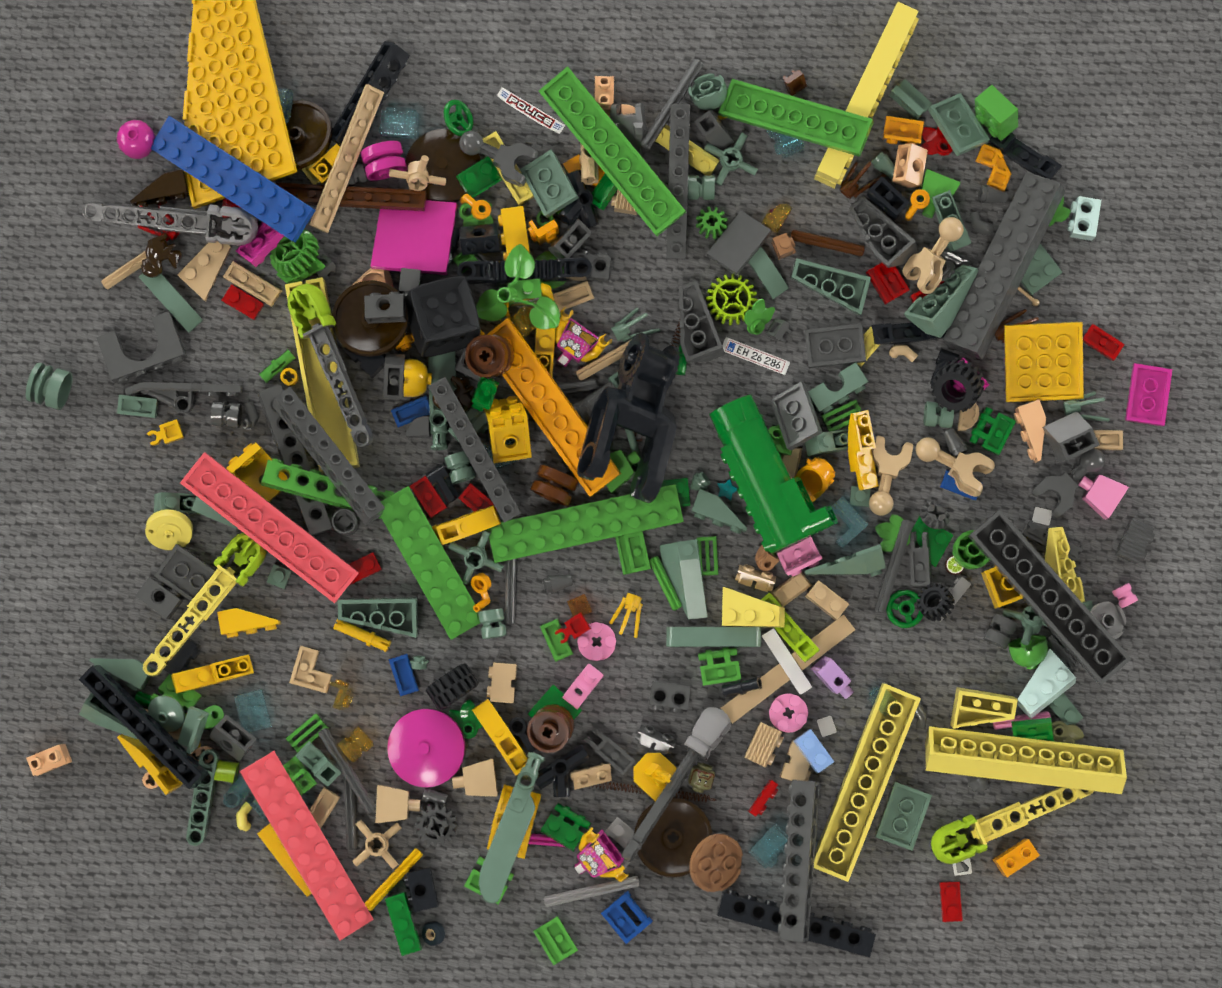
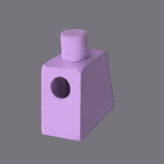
M823 656L810 668L833 693H840L847 699L854 692L848 686L851 680L831 658Z

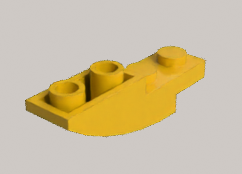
M536 328L535 354L553 378L556 328Z
M868 410L852 413L848 426L849 465L851 472L856 473L859 490L879 486L872 449L876 448Z
M495 505L431 527L440 543L444 545L497 526L501 522Z
M248 654L174 673L171 676L177 694L250 675L254 671Z
M489 699L473 708L472 711L516 776L520 773L522 767H525L528 758Z
M123 734L117 737L139 768L143 766L146 768L165 795L182 786L183 783L140 740Z

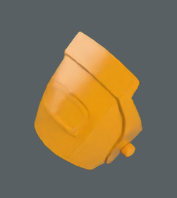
M815 457L813 460L808 459L806 461L807 464L795 476V478L801 477L812 502L819 498L828 489L830 484L834 482L833 479L836 473L827 461L819 457Z

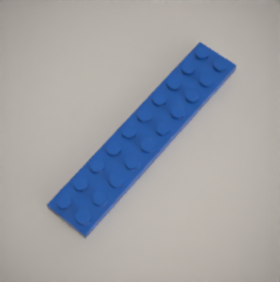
M168 116L154 139L151 147L153 151L295 243L316 211L171 116Z

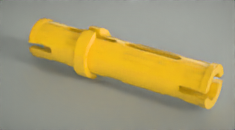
M337 619V624L335 623L333 628L365 642L369 647L374 646L384 652H387L388 647L391 645L390 640L377 636L375 632L372 631L370 633Z

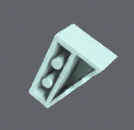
M1049 649L1047 656L1040 663L1018 698V706L1029 719H1032L1076 683V677L1051 649Z

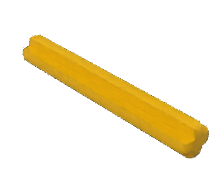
M415 848L365 902V906L369 911H372L423 856L419 849Z

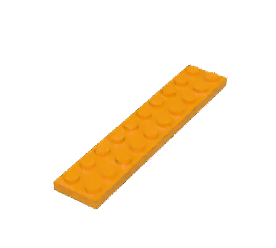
M510 318L505 319L487 335H500L511 343L514 351V361L511 368L502 376L590 497L622 474L610 458L608 468L602 478L597 477L591 481L578 476L577 467L588 426Z

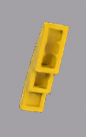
M268 824L257 833L302 892L309 897L312 893L271 824Z

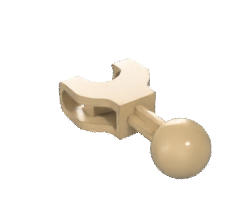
M955 217L945 218L939 225L940 238L932 250L924 247L920 253L912 255L905 264L902 271L903 275L909 280H918L917 287L922 293H932L941 282L943 277L942 269L946 260L940 255L949 242L957 241L962 236L964 231L962 222Z
M877 436L875 439L876 448L872 449L874 464L877 467V475L881 476L878 492H875L869 499V508L874 514L884 516L891 512L894 505L893 498L889 494L892 479H896L899 471L903 470L910 463L913 444L906 442L900 454L892 456L885 450V438Z
M930 437L921 439L916 445V455L920 460L924 462L936 460L951 468L948 475L954 478L955 484L960 491L973 497L981 495L983 485L974 478L972 472L977 471L989 474L995 467L993 460L981 453L965 455L959 452L955 458L940 450L939 443Z

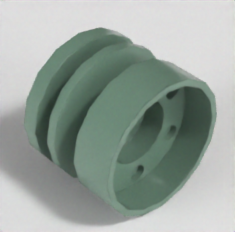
M40 362L33 367L27 382L26 400L36 402L39 405L45 401L47 407L61 410L71 390L72 373L60 368L53 372L52 366H46Z

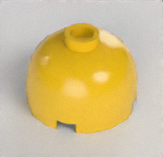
M405 359L404 397L423 395L427 390V386L432 383V373H428L427 366L423 362Z

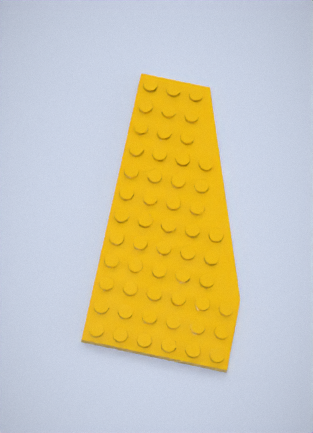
M192 0L191 33H189L187 61L189 62L188 79L183 108L184 125L270 181L296 173V163L256 0ZM184 171L193 208L197 209L225 198Z

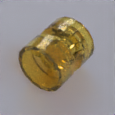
M528 306L521 307L510 318L524 339L536 328L530 321L529 314L532 308Z
M358 726L350 733L349 738L345 737L337 745L346 757L354 763L362 756L361 752L370 750L374 743Z

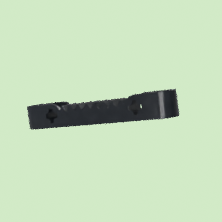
M586 258L534 260L535 270L533 274L527 279L519 277V280L540 279L541 282L584 281L592 275V265ZM465 261L459 264L457 268L458 276H463L462 272L465 269L472 270V274L465 277L468 284L511 283L515 280V277L507 276L505 261ZM584 265L588 270L585 273H579L577 268Z

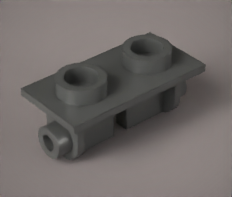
M642 724L635 738L639 744L648 748L651 747L653 742L656 743L654 750L664 755H671L677 741L670 734H662L652 726H644Z

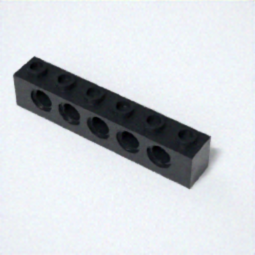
M384 41L334 125L332 141L340 147L365 84H369L384 92L379 104L380 107L382 102L388 97V92L392 85L396 83L399 73L406 66L410 55L397 44Z

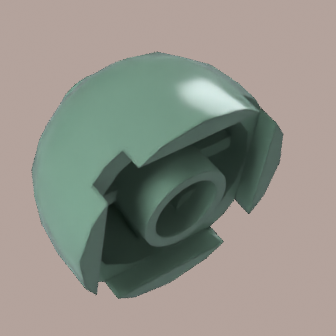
M714 73L698 77L694 80L695 84L692 88L691 86L688 88L691 100L695 106L702 110L717 109L727 96V86L724 78L721 75L719 77L715 76Z

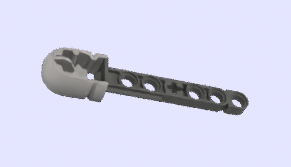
M88 202L82 209L83 216L88 220L102 221L103 219L106 222L158 227V230L201 234L206 235V242L216 243L218 241L220 244L246 245L252 242L258 232L257 219L244 209L223 206L220 208L218 205H209L208 211L162 206H160V209ZM88 206L96 208L97 213L95 216L87 214L86 208ZM107 208H113L116 211L114 218H109L106 215ZM127 210L135 212L136 217L134 220H128L125 217ZM139 211H142L141 215L144 216L150 212L151 216H154L155 219L148 222V218L142 217L141 221H138ZM166 214H171L174 217L173 224L165 223L164 216ZM212 214L217 217L229 216L227 220H222V230H225L228 234L231 231L236 232H233L232 235H225L220 232L216 234L211 233V229L215 228L216 220L212 219ZM186 216L193 218V225H184L183 218Z
M708 707L701 712L700 718L692 730V736H689L684 743L688 753L671 777V782L667 783L622 853L621 857L631 862L697 760L700 758L706 762L710 756V751L717 747L724 735L730 730L731 721L723 710L716 707Z

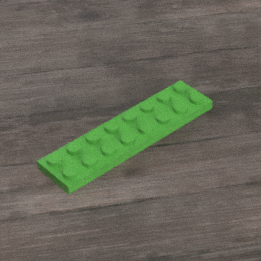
M735 79L731 80L726 99L718 112L720 116L859 157L874 123L871 118Z
M409 486L380 501L385 507L383 514L380 516L450 640L480 624L478 612L473 610L475 605L473 599Z

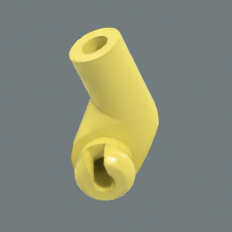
M245 801L236 814L237 827L245 832L251 828L247 815L254 807L247 801Z

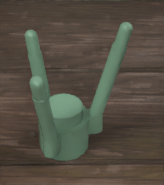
M635 308L621 321L615 323V326L611 329L617 340L626 342L636 336V334L628 335L631 333L629 327L647 317L648 314L644 313L626 324L625 322L639 311V308ZM660 328L652 329V330H648V331H644V332H640V333H644V334H646V335H650V334H654V333L660 332Z
M1096 392L1084 394V399L1095 395ZM1105 398L1081 402L1079 400L1082 399L1063 401L1065 416L1076 411L1081 412V406L1105 401ZM1081 415L1083 419L1110 421L1109 418Z

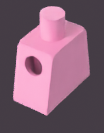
M1103 475L1096 476L1094 481L1084 476L1078 483L1080 487L1086 490L1082 499L1105 520L1111 516L1129 488Z
M588 664L562 698L578 709L604 675L591 664ZM577 688L582 691L581 695L576 693Z

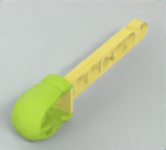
M245 533L238 534L222 551V556L217 557L213 562L218 569L187 605L189 608L159 643L155 653H151L144 662L143 670L146 674L157 676L167 665L165 662L170 661L201 622L209 618L236 583L240 586H244L247 583L248 576H252L263 563L267 550ZM235 554L233 562L241 567L243 564H248L240 572V576L237 579L234 576L235 571L230 567L228 569L222 568L225 563L230 561V557ZM214 585L220 587V593L217 596L210 594V588ZM200 601L208 603V608L205 611L198 610L197 605ZM187 617H194V625L189 624L186 627L189 630L188 633L179 627L180 625L185 627ZM176 631H181L183 634V638L179 642H175L172 638L173 633ZM164 646L170 648V655L168 657L160 655V650ZM156 662L158 665L157 671L150 673L147 669L148 664Z
M1059 787L1020 804V802H1017L977 820L970 814L965 816L962 821L958 819L938 829L932 836V851L936 858L943 863H959L973 857L976 853L980 854L986 851V842L1026 826L1028 821L1075 802L1077 799L1089 796L1094 791L1088 790L1083 792L1081 789L1069 788L1072 791V797L1066 800L1063 797V791L1067 788ZM1048 796H1052L1055 799V804L1052 807H1048L1045 804ZM1041 803V806L1044 808L1043 811L1042 808L1035 809V814L1028 812L1031 808L1030 805L1038 806ZM1013 811H1017L1020 815L1017 822L1010 820V814ZM995 819H1000L1002 822V827L999 830H995L992 826V822ZM971 825L973 830L970 832L973 839H977L978 844L969 845L964 850H954L957 847L963 849L968 842L965 834H959L956 831L962 828L966 829Z

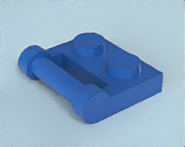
M628 890L601 913L625 944L653 922L650 916L647 917L631 898V893ZM623 902L629 906L641 921L638 926L620 906Z

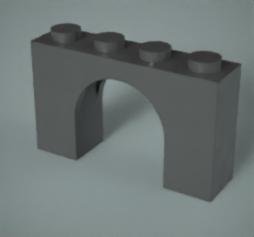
M170 312L151 318L158 337V346L155 353L144 361H133L126 356L117 332L113 331L96 337L108 373L114 383H126L129 381L128 378L136 376V378L147 375V371L153 369L154 371L164 369L167 364H179L183 362L184 358H187L174 317Z

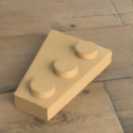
M218 241L216 243H208L178 274L205 302L230 253L231 247L228 244H220Z

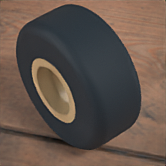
M432 921L424 925L422 937L426 944L436 946L443 942L445 931L440 923Z

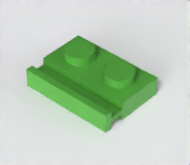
M643 531L615 537L623 575L651 569Z
M558 916L533 931L553 965L578 951Z

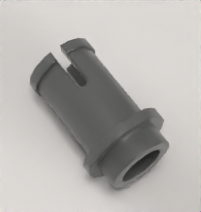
M429 787V789L425 788L422 799L426 803L430 801L445 805L448 794L431 790V787Z

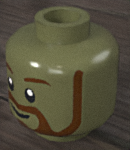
M699 762L692 767L688 783L693 787V791L703 793L704 790L712 788L716 774L712 770V766Z

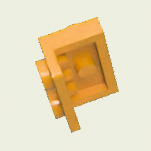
M886 116L882 139H885L888 144L897 145L899 141L905 142V144L913 143L920 145L924 121Z
M532 220L528 222V234L534 243L537 241L539 245L545 242H553L559 234L558 225L555 220L550 221L537 229Z

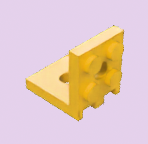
M509 396L501 400L494 399L489 410L484 408L489 426L493 463L532 458L528 418L523 403L516 396ZM509 438L515 439V443H514V444H512V445H506V444H505V442H506L507 439H509Z
M250 443L243 449L244 453L239 457L235 456L228 462L229 466L226 469L270 502L282 492L261 486L260 477L264 475L268 460L272 461V458L260 445ZM284 472L278 474L281 480H288Z
M503 786L493 818L487 849L490 848L514 787ZM535 792L530 794L535 804V811L517 854V857L525 859L533 823L542 795Z

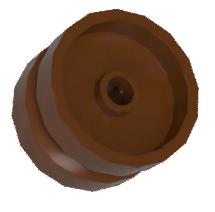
M480 335L473 338L468 344L465 351V361L468 368L475 375L480 377H497L505 374L511 368L514 361V351L511 343L500 335Z
M540 465L537 475L546 482L534 480L530 490L548 501L569 507L572 496L563 489L575 491L579 481L559 470Z
M556 704L546 705L540 708L529 721L527 727L528 739L532 746L539 751L545 753L557 752L565 746L573 735L575 728L574 719L564 707Z

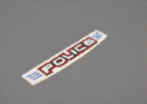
M503 87L497 94L508 105L552 131L560 134L565 127L563 123Z

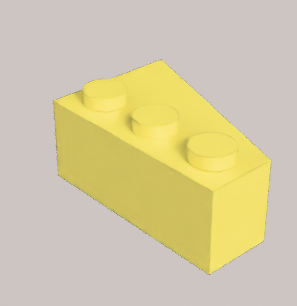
M723 587L722 626L784 627L785 608Z
M957 687L950 726L955 729L982 723L1015 719L1018 700L1014 696Z

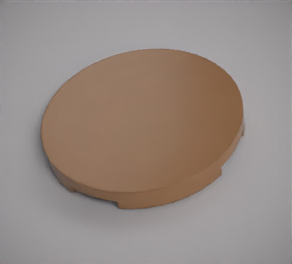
M713 834L703 839L696 846L690 859L689 868L691 878L699 888L707 892L723 891L737 880L741 872L740 867L743 856L738 842L725 834Z

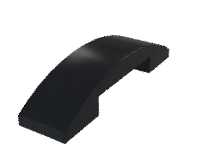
M1010 133L1002 141L997 137H990L989 142L994 147L1000 149L1004 155L1035 175L1052 180L1062 167L1061 164L1047 155L1045 157L1016 139V135Z
M913 322L872 325L874 344H903L942 339L946 334L945 332L941 338L926 334Z

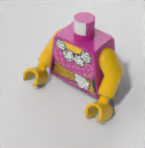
M565 306L560 312V322L555 332L557 348L562 351L557 362L566 367L571 359L580 363L581 361L588 362L597 358L605 349V346L612 343V339L605 342L604 337L607 334L600 337L594 335L570 318L574 311L571 310L569 315L566 314L564 311Z
M591 827L588 832L582 835L578 846L580 852L577 855L579 862L574 865L576 871L579 874L588 871L591 877H614L619 882H622L629 876L623 872L624 866L620 867L624 858L621 857V853L603 830L595 834Z

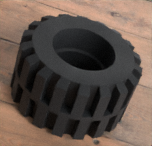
M957 359L952 360L951 363L947 362L934 376L933 383L931 384L933 389L931 393L932 396L936 397L934 399L935 402L941 404V408L946 407L949 412L954 410V413H959L960 410L965 412L967 409L972 408L984 391L983 386L985 383L984 380H981L983 377L982 373L977 372L979 369L971 366L973 363H965V360L962 359L959 362ZM950 380H957L962 383L966 392L956 391L951 386Z
M464 663L430 684L425 691L437 709L443 710L476 688L479 682L468 665Z

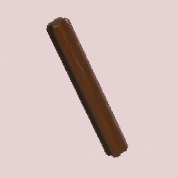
M792 230L790 236L796 242L852 255L863 256L865 246L798 230Z

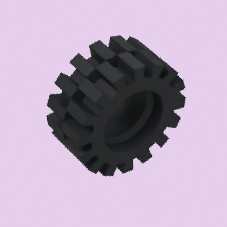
M934 583L933 587L927 585L928 589L925 590L923 588V594H918L920 599L916 600L918 603L917 608L928 620L935 622L936 619L941 621V617L945 619L947 618V613L949 615L952 613L950 609H954V597L942 584L937 585ZM941 597L940 603L937 606L930 608L931 602L934 599Z

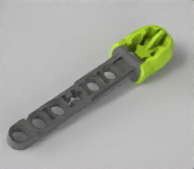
M299 285L290 292L287 304L295 326L299 327V336L301 339L310 338L346 424L352 430L350 433L355 444L360 447L369 446L373 442V434L369 424L366 425V417L330 331V328L336 325V321L330 315L331 310L325 295L314 285ZM318 317L321 325L317 323L311 327L308 320ZM325 344L330 347V352L327 355L322 350ZM333 361L337 364L336 372L330 370V364ZM343 381L344 385H342V388H339L338 385ZM347 397H350L352 400V406L350 408L346 407L345 405V399ZM354 415H357L360 419L357 426L352 422ZM362 432L367 435L365 443L360 441V434Z

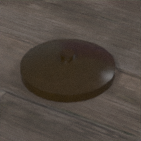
M305 100L286 102L281 104L296 168L299 170L314 164L326 153L332 141L333 127L327 113L319 105Z
M435 129L421 135L411 145L406 156L407 168L409 163L420 161L423 155L428 156L429 160L426 167L429 175L446 178L445 186L427 183V187L423 191H426V200L453 203L460 201L461 197L467 193L464 191L456 175L481 160L479 153L476 155L465 154L459 145L461 136L454 134L450 129Z
M362 281L350 286L338 297L332 311V316L336 321L333 330L340 343L347 350L360 356H379L391 351L402 341L409 325L407 305L406 322L368 324L365 319V296H370L371 293L389 295L390 292H398L394 287L381 281ZM390 304L382 305L381 310H387Z
M673 798L638 851V857L649 870L664 877L675 878L690 874V859L693 851L703 839L712 835L709 820L695 804L684 799ZM654 803L651 804L648 808H646L639 817L635 826L634 834L636 833L637 829L639 828V826L651 810Z

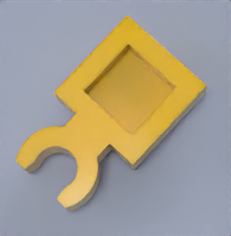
M177 419L159 425L160 431L158 432L151 430L147 433L148 436L156 435V440L150 442L152 446L160 444L161 440H164L165 444H169L184 438L179 420Z

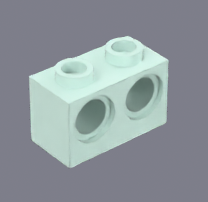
M1078 196L1075 201H1072L1070 210L1073 213L1072 220H1069L1067 231H1070L1069 237L1090 241L1096 237L1101 200ZM1081 205L1087 206L1089 213H1084L1081 210ZM1078 224L1085 225L1086 231L1079 230Z

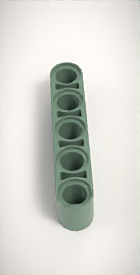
M666 627V647H761V627Z
M214 749L202 752L199 757L198 763L209 773L211 780L209 783L202 781L194 788L186 834L187 842L192 846L200 845L207 837L216 783L214 775L219 762V754ZM207 753L213 755V763H207L205 761V755ZM200 792L207 794L208 799L206 802L199 800L198 795ZM196 812L204 814V821H198L195 818ZM193 831H198L201 834V840L196 841L192 838Z

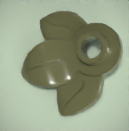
M1060 720L1052 722L1055 742L1076 744V740L1084 737L1082 730L1075 724L1066 725ZM1057 728L1062 729L1060 733H1055Z

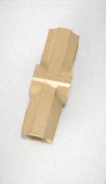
M580 143L581 182H584L586 185L598 183V164L592 157L588 156L590 154Z

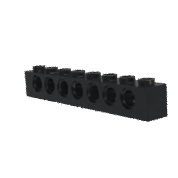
M92 665L82 675L79 681L188 789L196 788L209 774L190 754L186 753V750L102 666Z
M729 889L727 893L722 891L717 916L778 932V926L781 921L776 923L772 920V915L775 912H780V907L776 906V902L765 900V903L757 901L758 897L746 895L745 898L738 896L739 892ZM743 902L745 904L744 910L736 912L734 910L735 903ZM756 907L763 908L764 913L761 917L753 915V910ZM810 912L808 941L866 957L871 956L876 934L871 932L872 928L860 926V929L852 927L853 923L843 920L841 924L833 922L834 918L823 915L822 918L814 917L815 913ZM792 915L791 918H790V921H792V919L795 918L796 916H795V915ZM814 922H818L821 926L817 933H813L810 930V926ZM832 928L839 929L838 937H830L829 932ZM851 933L858 934V941L856 943L849 942L848 937Z

